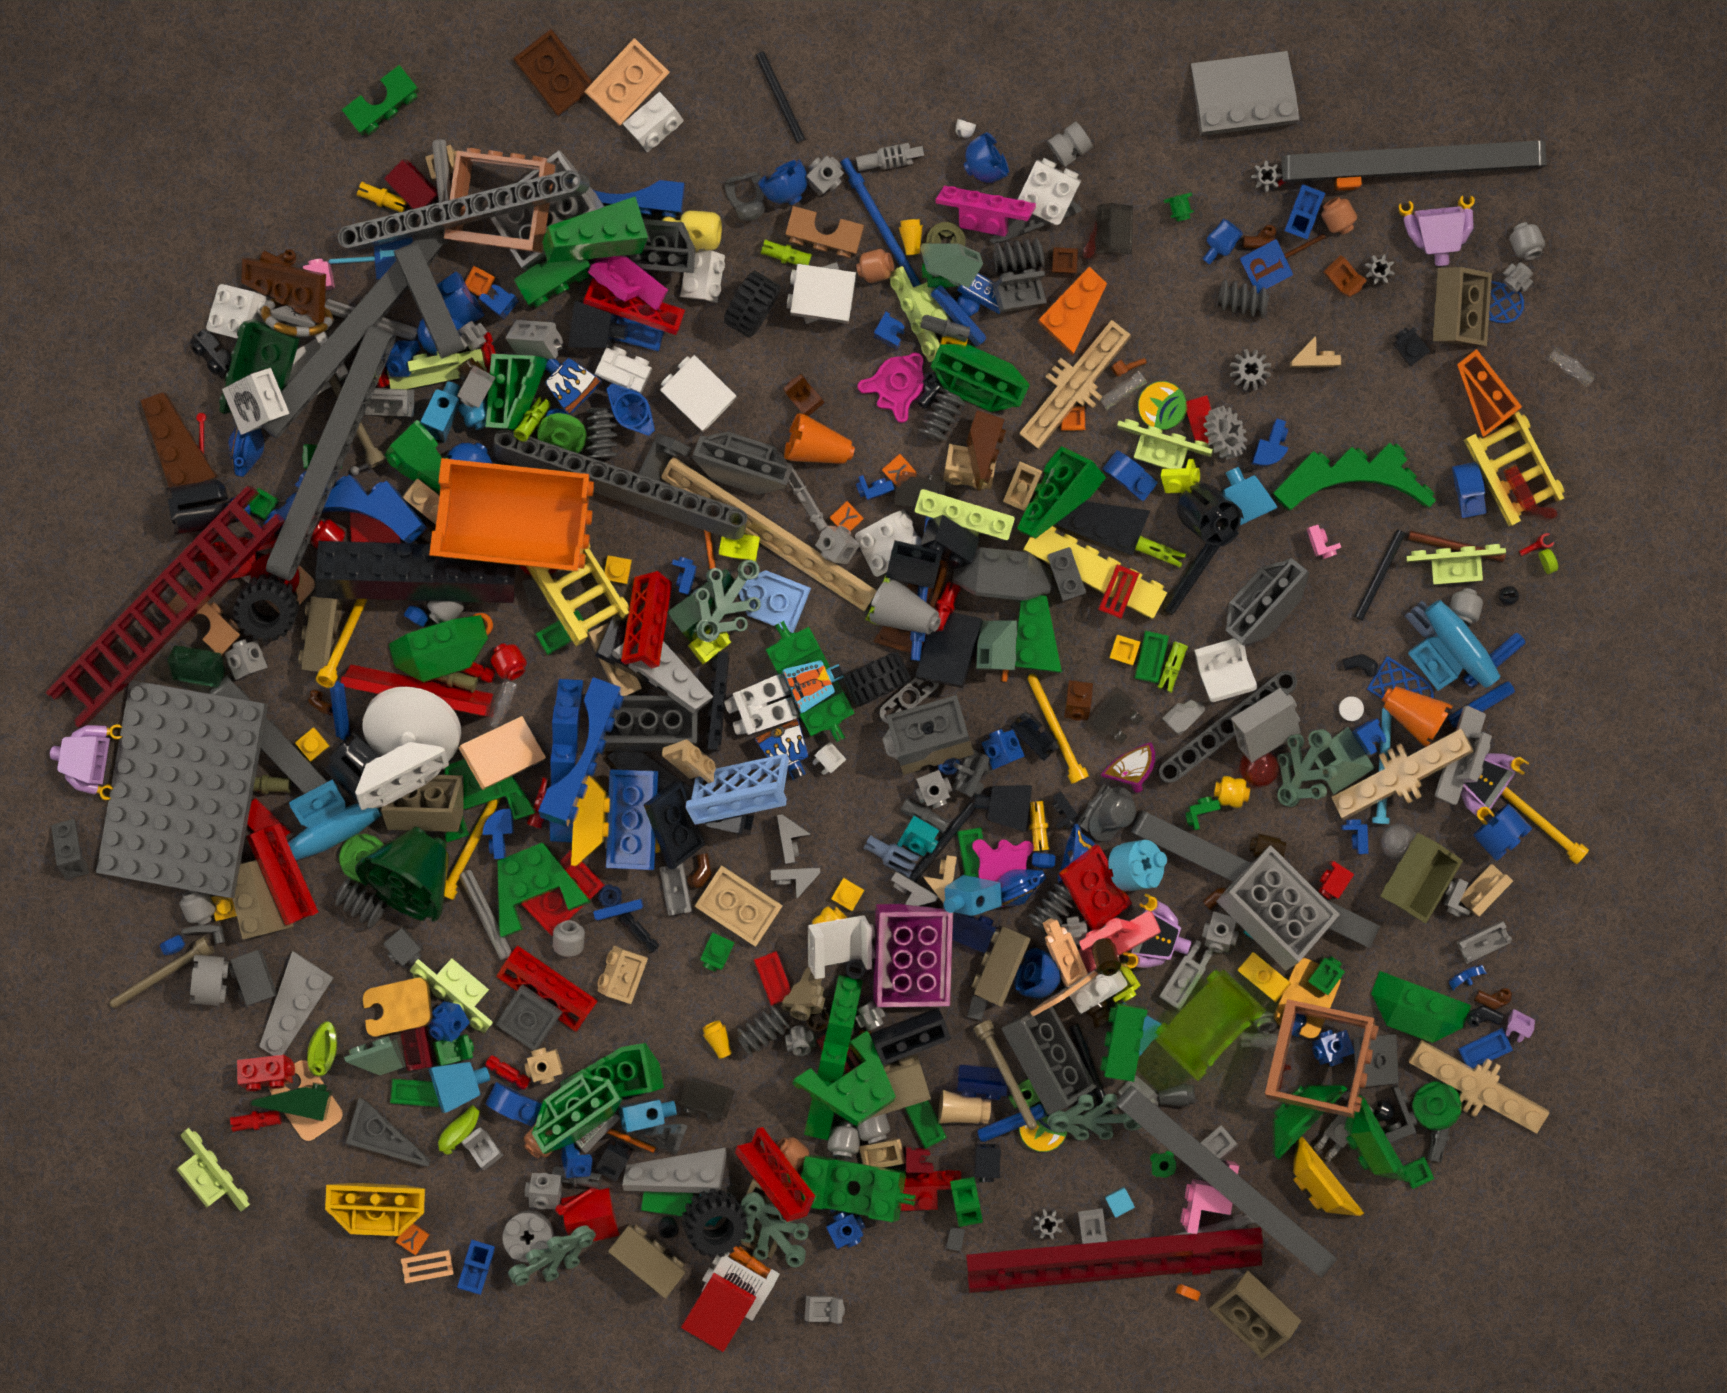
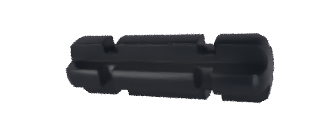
M630 912L620 917V923L624 927L627 926L629 928L628 931L640 944L644 945V949L648 953H653L659 947L657 941L649 937L651 935L638 921L635 922V918Z

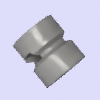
M1076 121L1064 129L1063 135L1058 133L1047 141L1050 149L1064 167L1076 160L1077 154L1083 155L1093 148L1089 137Z

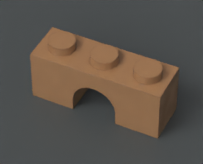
M793 206L785 234L787 238H790V243L803 246L804 242L813 244V249L827 252V249L836 250V255L849 259L851 255L857 256L864 225L840 219L837 230L832 234L824 235L815 228L817 212Z
M187 584L184 587L193 598L202 590L197 585L192 587ZM177 594L168 605L178 614L187 603ZM214 601L211 604L207 602L187 623L196 615L204 614L207 616L211 627L208 634L202 640L219 656L224 657L225 653L233 647L232 644L238 642L243 637V634L239 632L241 629L237 626L236 621L232 618L228 621L221 615L224 610Z

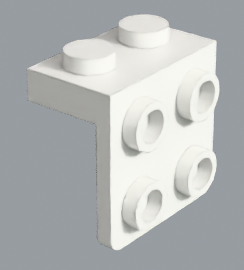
M1043 158L1042 161L1036 160L1018 200L1036 203V208L1032 214L1058 225L1061 223L1082 180L1077 178L1078 173L1067 168L1063 172L1055 168L1057 163Z
M220 284L217 288L206 329L210 332L238 339L237 330L244 321L256 319L265 323L261 316V309L272 298L256 292Z
M904 509L890 514L855 534V539L860 544L859 547L873 575L876 577L887 572L894 540L921 546L922 541L917 536L912 526V520Z
M1235 638L1194 650L1198 670L1210 701H1220L1257 689L1255 678L1247 661L1245 646Z

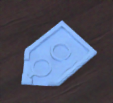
M765 570L760 572L756 578L747 580L738 594L741 601H745L750 597H757L761 602V607L758 611L748 612L746 610L748 616L773 626L779 623L781 629L783 627L780 622L785 621L789 632L794 633L811 588ZM751 600L749 605L754 609L756 604Z

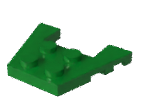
M465 759L449 764L445 768V775H460L464 778L463 810L506 796L514 820L537 813L535 807L512 776L482 790ZM462 816L458 832L445 833L446 842L469 835L464 817Z
M539 843L498 860L499 930L502 938L523 930L515 906L558 888L561 889L567 908L570 911L590 903L587 895L583 893L578 884L566 872L544 843Z
M865 1031L849 1043V1048L861 1060V1065L828 1087L811 1068L796 1077L792 1083L796 1088H802L810 1093V1097L816 1101L821 1100L831 1107L830 1110L855 1126L860 1125L894 1102L896 1098L868 1031Z

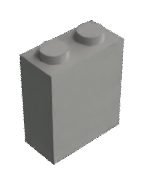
M1281 688L1231 718L1238 748L1251 763L1285 743L1289 736L1301 733L1298 724L1300 718L1295 711L1297 704L1290 694L1286 695Z

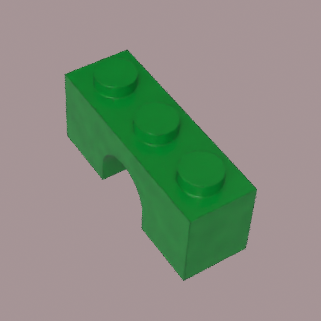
M400 65L380 79L387 89V97L383 103L371 105L360 95L342 109L362 136L364 134L368 136L379 129L380 126L378 124L385 118L387 121L398 114L399 111L397 109L404 103L406 106L410 105L418 98L416 94L419 92V89Z

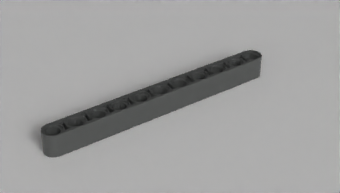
M1523 141L1293 154L1282 156L1281 164L1283 182L1336 180V178L1361 176V178L1508 170V167H1512V169H1526L1535 165H1539V168L1547 166L1545 141Z
M566 170L345 226L339 231L338 241L345 248L363 250L579 196L588 191L590 181L586 174L574 170ZM575 177H577L578 183L576 187L573 188L572 181ZM554 183L555 190L550 194V185ZM532 188V197L528 199L527 193ZM509 194V195H510V201H509V203L506 205V204H505V197ZM487 200L488 206L483 210V202ZM465 205L466 211L461 216L460 210ZM443 211V218L439 222V213ZM421 217V224L417 227L416 221ZM398 222L399 229L395 233V224ZM377 228V235L373 238V230ZM355 233V241L352 243L351 237Z
M435 231L417 236L412 243H418L429 266L440 253L439 249L444 244L447 245L449 240L444 239V235L440 231ZM397 260L281 392L290 414L261 425L274 438H279L360 346L369 327H376L407 292L409 287Z
M370 326L367 330L266 565L267 572L287 581L294 577L395 343L394 334L375 326Z
M504 429L495 434L493 452L494 456L501 461L519 467L589 474L590 481L594 482V493L728 539L737 540L745 534L747 514L739 508L528 437L526 442H522L514 436V431Z
M1140 810L1130 831L1232 882L1252 864L1143 810ZM1326 900L1340 914L1329 929L1371 948L1381 926Z
M1130 1085L1115 1104L1318 1276L1322 1278L1338 1260L1135 1087Z

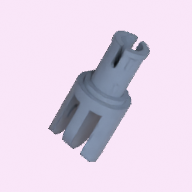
M1421 600L1418 603V607H1413L1411 613H1407L1404 617L1423 638L1436 637L1437 634L1425 614L1428 606Z
M870 835L867 844L864 846L865 850L883 858L882 861L885 866L908 878L911 875L910 870H913L916 865L914 861H918L920 857L903 847L897 846L896 843L887 845Z

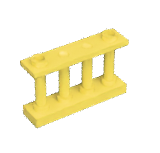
M1519 411L1511 415L1514 422L1484 438H1477L1476 434L1464 440L1474 461L1478 464L1480 472L1508 526L1521 521L1519 516L1522 511L1551 496H1554L1556 502L1564 499L1562 493L1565 492L1561 482L1558 479L1555 480L1528 430L1531 426L1527 417L1524 414L1521 415ZM1520 431L1526 444L1495 460L1488 459L1485 453L1488 446ZM1531 452L1537 466L1506 482L1499 480L1496 474L1499 468ZM1540 474L1543 475L1548 485L1547 488L1518 503H1511L1507 495L1510 493V490Z
M589 548L583 550V554H586L584 569H580L579 572L572 571L558 580L551 578L548 568L526 566L576 647L585 642L588 636L586 634L588 629L616 613L621 617V621L626 619L629 614V606L623 597H619ZM591 572L598 585L570 601L568 599L565 600L561 594L562 588ZM604 593L611 606L584 621H578L574 615L575 609Z

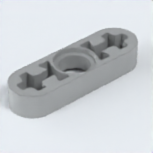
M915 677L882 705L880 709L881 719L888 723L884 716L886 714L885 708L887 706L889 708L896 706L897 704L893 702L894 699L898 698L900 704L907 709L914 708L938 687L939 683L933 682L934 686L932 688L929 686L924 687L922 691L925 694L921 697L919 691L912 684L917 682L919 686L924 680ZM906 690H912L916 693L917 698L913 704H906L902 700V695Z

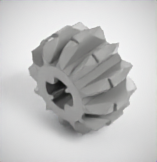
M1247 349L1243 351L1244 358L1236 354L1235 359L1240 364L1235 362L1230 364L1231 368L1237 369V371L1230 373V377L1239 376V379L1234 384L1238 386L1242 381L1245 382L1243 385V390L1245 391L1248 389L1249 383H1251L1253 391L1258 389L1257 382L1264 386L1266 381L1262 377L1269 378L1271 376V373L1264 371V369L1271 367V363L1262 364L1266 355L1263 354L1259 359L1256 358L1258 354L1256 349L1252 352L1251 357ZM1247 364L1249 367L1254 365L1256 367L1254 370L1256 375L1252 373L1247 375L1245 373L1247 368H1244Z

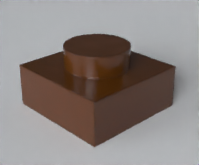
M1053 247L1052 273L1076 274L1078 249Z

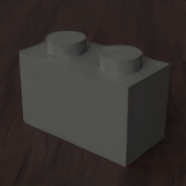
M262 949L231 959L232 965H229L230 973L233 979L237 978L240 988H237V992L241 1002L245 1001L246 1006L277 995Z

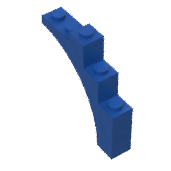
M306 471L300 475L299 481L295 483L298 489L302 483ZM350 474L341 477L335 483V487L332 488L322 513L347 511L364 514L389 526L406 543H412L428 529L395 487L388 481L376 484L371 490L372 493L368 494L358 480ZM297 493L292 494L286 500V504L283 507L273 510L267 516L268 519L264 522V525L275 514H279L286 520ZM283 525L274 534L279 533Z
M559 679L556 705L554 706L552 720L551 786L567 776L578 763L583 680ZM550 821V841L572 842L573 821H570L568 827Z

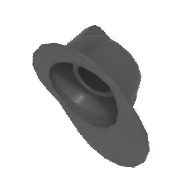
M1120 786L1112 787L1103 796L1089 821V831L1094 839L1101 842L1109 841L1120 828L1126 827L1133 822L1136 815V807L1130 792L1126 788Z

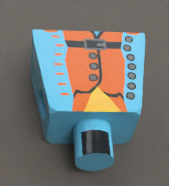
M821 660L787 668L782 671L800 714L833 694L835 690L832 683L844 678L839 664L825 669Z

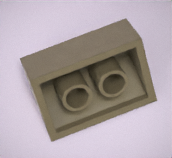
M1464 267L1438 268L1433 341L1446 344L1487 346L1492 273Z
M311 597V601L306 602L305 616H308L307 626H303L302 640H305L304 650H300L298 663L302 665V670L319 672L321 668L328 664L338 642L343 601Z
M437 775L426 785L383 806L381 812L387 830H412L413 827H419L423 831L458 832L463 816L464 778L460 775Z
M257 860L240 864L233 902L242 940L294 927L293 923L285 925Z
M1001 926L1000 930L995 929L990 941L994 943L991 953L985 952L981 965L985 967L981 975L976 974L971 986L975 988L974 994L1002 1007L1031 938L1005 926Z
M910 1055L883 1066L896 1098L894 1102L870 1118L931 1099L918 1055Z
M629 1224L612 1244L608 1252L666 1299L685 1274L686 1269L683 1268L685 1263L676 1255H673L671 1258L664 1252L666 1247L655 1239L653 1242L645 1236L647 1232L641 1226Z
M1246 1271L1237 1278L1209 1308L1261 1359L1289 1340L1301 1322L1290 1309L1249 1271Z

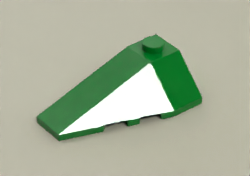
M416 420L390 445L384 456L387 458L388 463L412 481L418 478L440 496L441 487L438 482L442 457L435 448L438 446V443L426 428Z
M1061 446L1046 464L1043 470L1045 476L1042 483L1037 484L1035 488L1037 494L1033 502L1028 504L1017 529L1036 539L1089 499L1106 479L1092 460Z
M646 1043L623 1046L560 1082L561 1087H563L581 1073L608 1078L612 1080L621 1097L654 1092L664 1088L660 1063Z

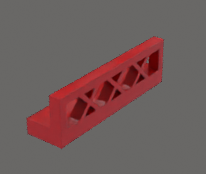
M594 278L591 280L583 304L674 335L679 331L685 313L684 309L664 302L661 303L659 309L655 310L639 296L623 301L615 297L611 290L599 284Z
M659 571L634 577L621 662L625 665L642 661L651 669L660 665L672 582ZM648 582L647 588L641 593L642 583ZM645 601V607L637 614L638 608ZM642 622L641 629L634 635L635 628ZM638 643V653L631 654V650Z
M280 824L266 826L247 835L246 838L285 925H290L304 917L319 913Z
M518 945L496 976L516 991H518L522 984L527 988V984H531L537 989V992L534 993L548 1001L547 998L556 1001L558 1006L555 1007L562 1011L558 1020L575 1032L578 1031L598 1002V1000ZM507 968L514 972L517 978H512L505 973ZM567 1012H572L580 1018L578 1022L570 1018Z
M763 1127L757 1128L752 1141L738 1145L735 1154L787 1222L806 1217L814 1201V1193ZM761 1140L764 1142L765 1150L760 1145ZM774 1157L777 1160L778 1167L775 1165ZM787 1174L790 1177L791 1184L788 1182ZM800 1191L805 1196L804 1202L801 1199Z

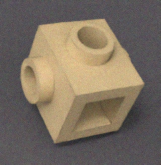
M544 1047L531 1051L532 1056H529L527 1058L528 1063L524 1064L528 1078L532 1077L533 1082L540 1081V1084L555 1081L554 1076L564 1072L557 1049L546 1051ZM540 1062L546 1064L547 1068L545 1070L540 1068Z

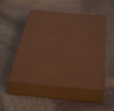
M552 29L513 58L558 117L587 94L584 91L592 84V80Z

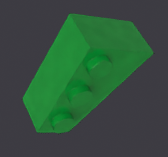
M1116 1002L1115 1008H1110L1108 1022H1112L1111 1032H1106L1104 1046L1108 1047L1107 1056H1102L1100 1070L1104 1071V1077L1134 1082L1140 1053V1043L1144 1032V1019L1147 1017L1148 1011L1145 1007Z

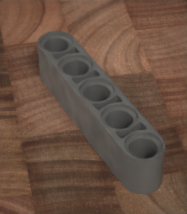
M414 242L395 250V258L441 359L464 350L459 333L418 243Z

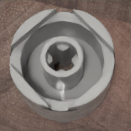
M194 955V961H198V963H194L192 970L190 995L195 997H190V1004L219 1006L220 1003H225L227 986L222 985V978L227 979L229 961H224V957Z
M525 1210L517 1213L509 1220L503 1231V1244L506 1251L513 1259L528 1262L526 1254L529 1251L549 1248L547 1241L554 1237L552 1224L547 1217L534 1210ZM526 1230H529V1234H534L530 1242H528L527 1238L522 1237Z

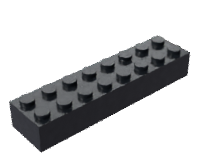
M318 541L315 579L316 597L514 603L516 565L430 556L431 544Z

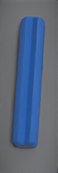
M941 285L937 286L931 292V296L955 323L970 327L968 338L975 346L982 344L986 339V335Z
M1515 633L1489 655L1496 668L1525 645L1526 642L1520 634ZM1469 673L1463 678L1465 683L1471 688H1474L1479 683Z
M336 681L334 687L330 688L336 737L345 740V737L350 736L345 687L343 683Z
M1505 682L1467 706L1483 712L1515 692L1514 687L1510 682ZM1463 708L1448 717V721L1453 728L1457 727Z
M1039 1104L1029 1108L1035 1121L1047 1116L1043 1105ZM1017 1113L983 1127L977 1132L981 1142H986L1025 1126L1026 1123L1021 1113Z

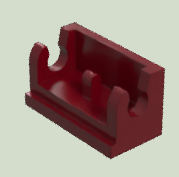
M401 160L384 178L413 209L431 205L438 199V190L409 160Z
M427 1026L400 1032L407 1070L432 1067L434 1063Z
M906 1145V1173H934L933 1163L920 1162L926 1160L922 1155H931L930 1151L925 1148H911L910 1145Z

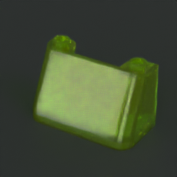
M1215 969L1206 978L1208 983L1168 1024L1163 1022L1154 1032L1157 1034L1155 1040L1197 1081L1206 1074L1207 1065L1212 1066L1221 1053L1251 1025L1250 1021L1253 1022L1256 1018L1259 1019L1267 1011L1224 969L1220 971Z

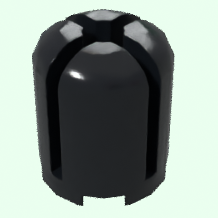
M216 479L166 487V492L171 491L172 498L168 499L171 520L173 524H176L175 521L177 520L179 530L174 532L175 536L204 530L229 505V503H221L179 511L181 508L228 500L226 487L221 481Z
M1197 483L1190 486L1194 496L1185 490L1180 495L1176 507L1181 523L1207 545L1220 544L1225 546L1231 543L1239 535L1237 530L1240 526L1241 518L1244 519L1242 510L1213 485Z
M353 731L352 734L355 737L347 744V739L342 741L330 753L331 757L329 759L331 761L326 766L323 763L320 766L357 800L355 791L362 774L344 755L362 772L366 764L380 756Z

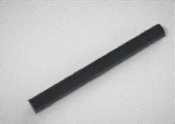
M762 51L755 56L796 143L806 140L765 52Z
M1397 529L1354 615L1355 618L1363 621L1406 535L1405 532Z
M971 801L939 838L931 854L928 852L912 871L909 878L915 883L976 810L973 808L974 804Z
M1075 1024L1069 1028L1081 1059L1096 1085V1088L1093 1090L1100 1105L1103 1103V1097L1106 1094L1079 1024ZM1109 1110L1105 1112L1103 1115L1113 1114L1112 1110Z

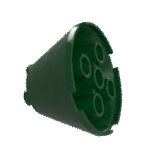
M413 827L412 830L363 857L356 864L355 871L363 885L367 886L369 883L377 891L375 896L380 900L382 899L385 904L398 912L419 921L432 918V922L437 921L442 915L449 854L445 849L447 844L442 839L437 837L433 839L426 835L421 828Z

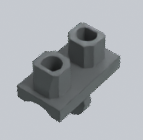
M974 749V755L965 757L962 765L955 762L953 766L959 769L953 789L970 797L982 793L984 784L979 781L983 773L988 775L993 770L989 762L990 757Z

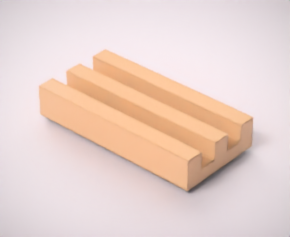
M450 1250L401 1258L405 1283L454 1274ZM446 1256L445 1261L408 1267L407 1264ZM443 1266L448 1267V1270L411 1277L409 1275L410 1272Z

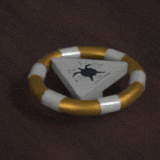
M275 298L267 301L261 309V316L266 325L275 331L296 337L318 335L327 331L333 323L332 313L326 306L324 322L316 325V322L306 314L301 315L294 311V308L287 304L286 306L274 309L282 305Z

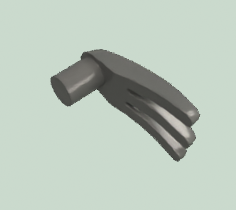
M199 925L183 929L181 932V936L213 933L215 944L225 942L224 929L221 926Z

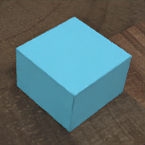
M1125 1187L1105 1196L1115 1218L1135 1208Z

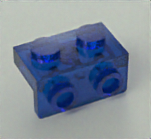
M953 912L952 940L986 953L997 925L993 924V919L984 915H980L978 918Z
M959 1065L957 1091H962V1096L976 1097V1093L986 1094V1098L1000 1100L1001 1096H1006L1007 1085L998 1068Z

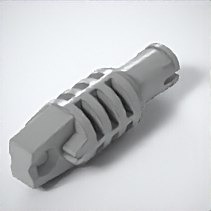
M909 143L879 148L877 153L856 157L858 171L877 167L886 170L913 164L912 158L924 156L923 146L910 148Z

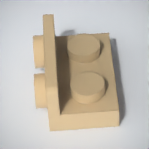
M949 444L943 481L953 485L964 484L976 488L968 447ZM990 462L989 469L993 470L989 483H983L981 489H991L995 470L994 463Z
M686 739L663 748L662 756L689 779L700 776L708 783L714 782L715 762L689 740Z
M1490 864L1465 890L1460 902L1475 916H1480L1513 880L1507 874H1502L1493 864Z
M614 945L607 955L605 971L598 979L597 991L605 996L631 1004L648 958Z

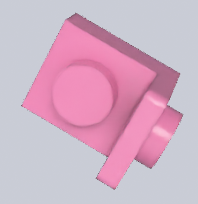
M1315 525L1306 529L1315 556L1322 555L1323 559L1337 555L1336 549L1341 548L1340 543L1326 547L1325 543L1328 542L1323 528L1320 529L1319 525Z

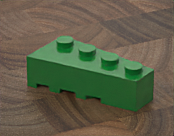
M635 196L548 226L542 244L548 263L642 254L648 236Z

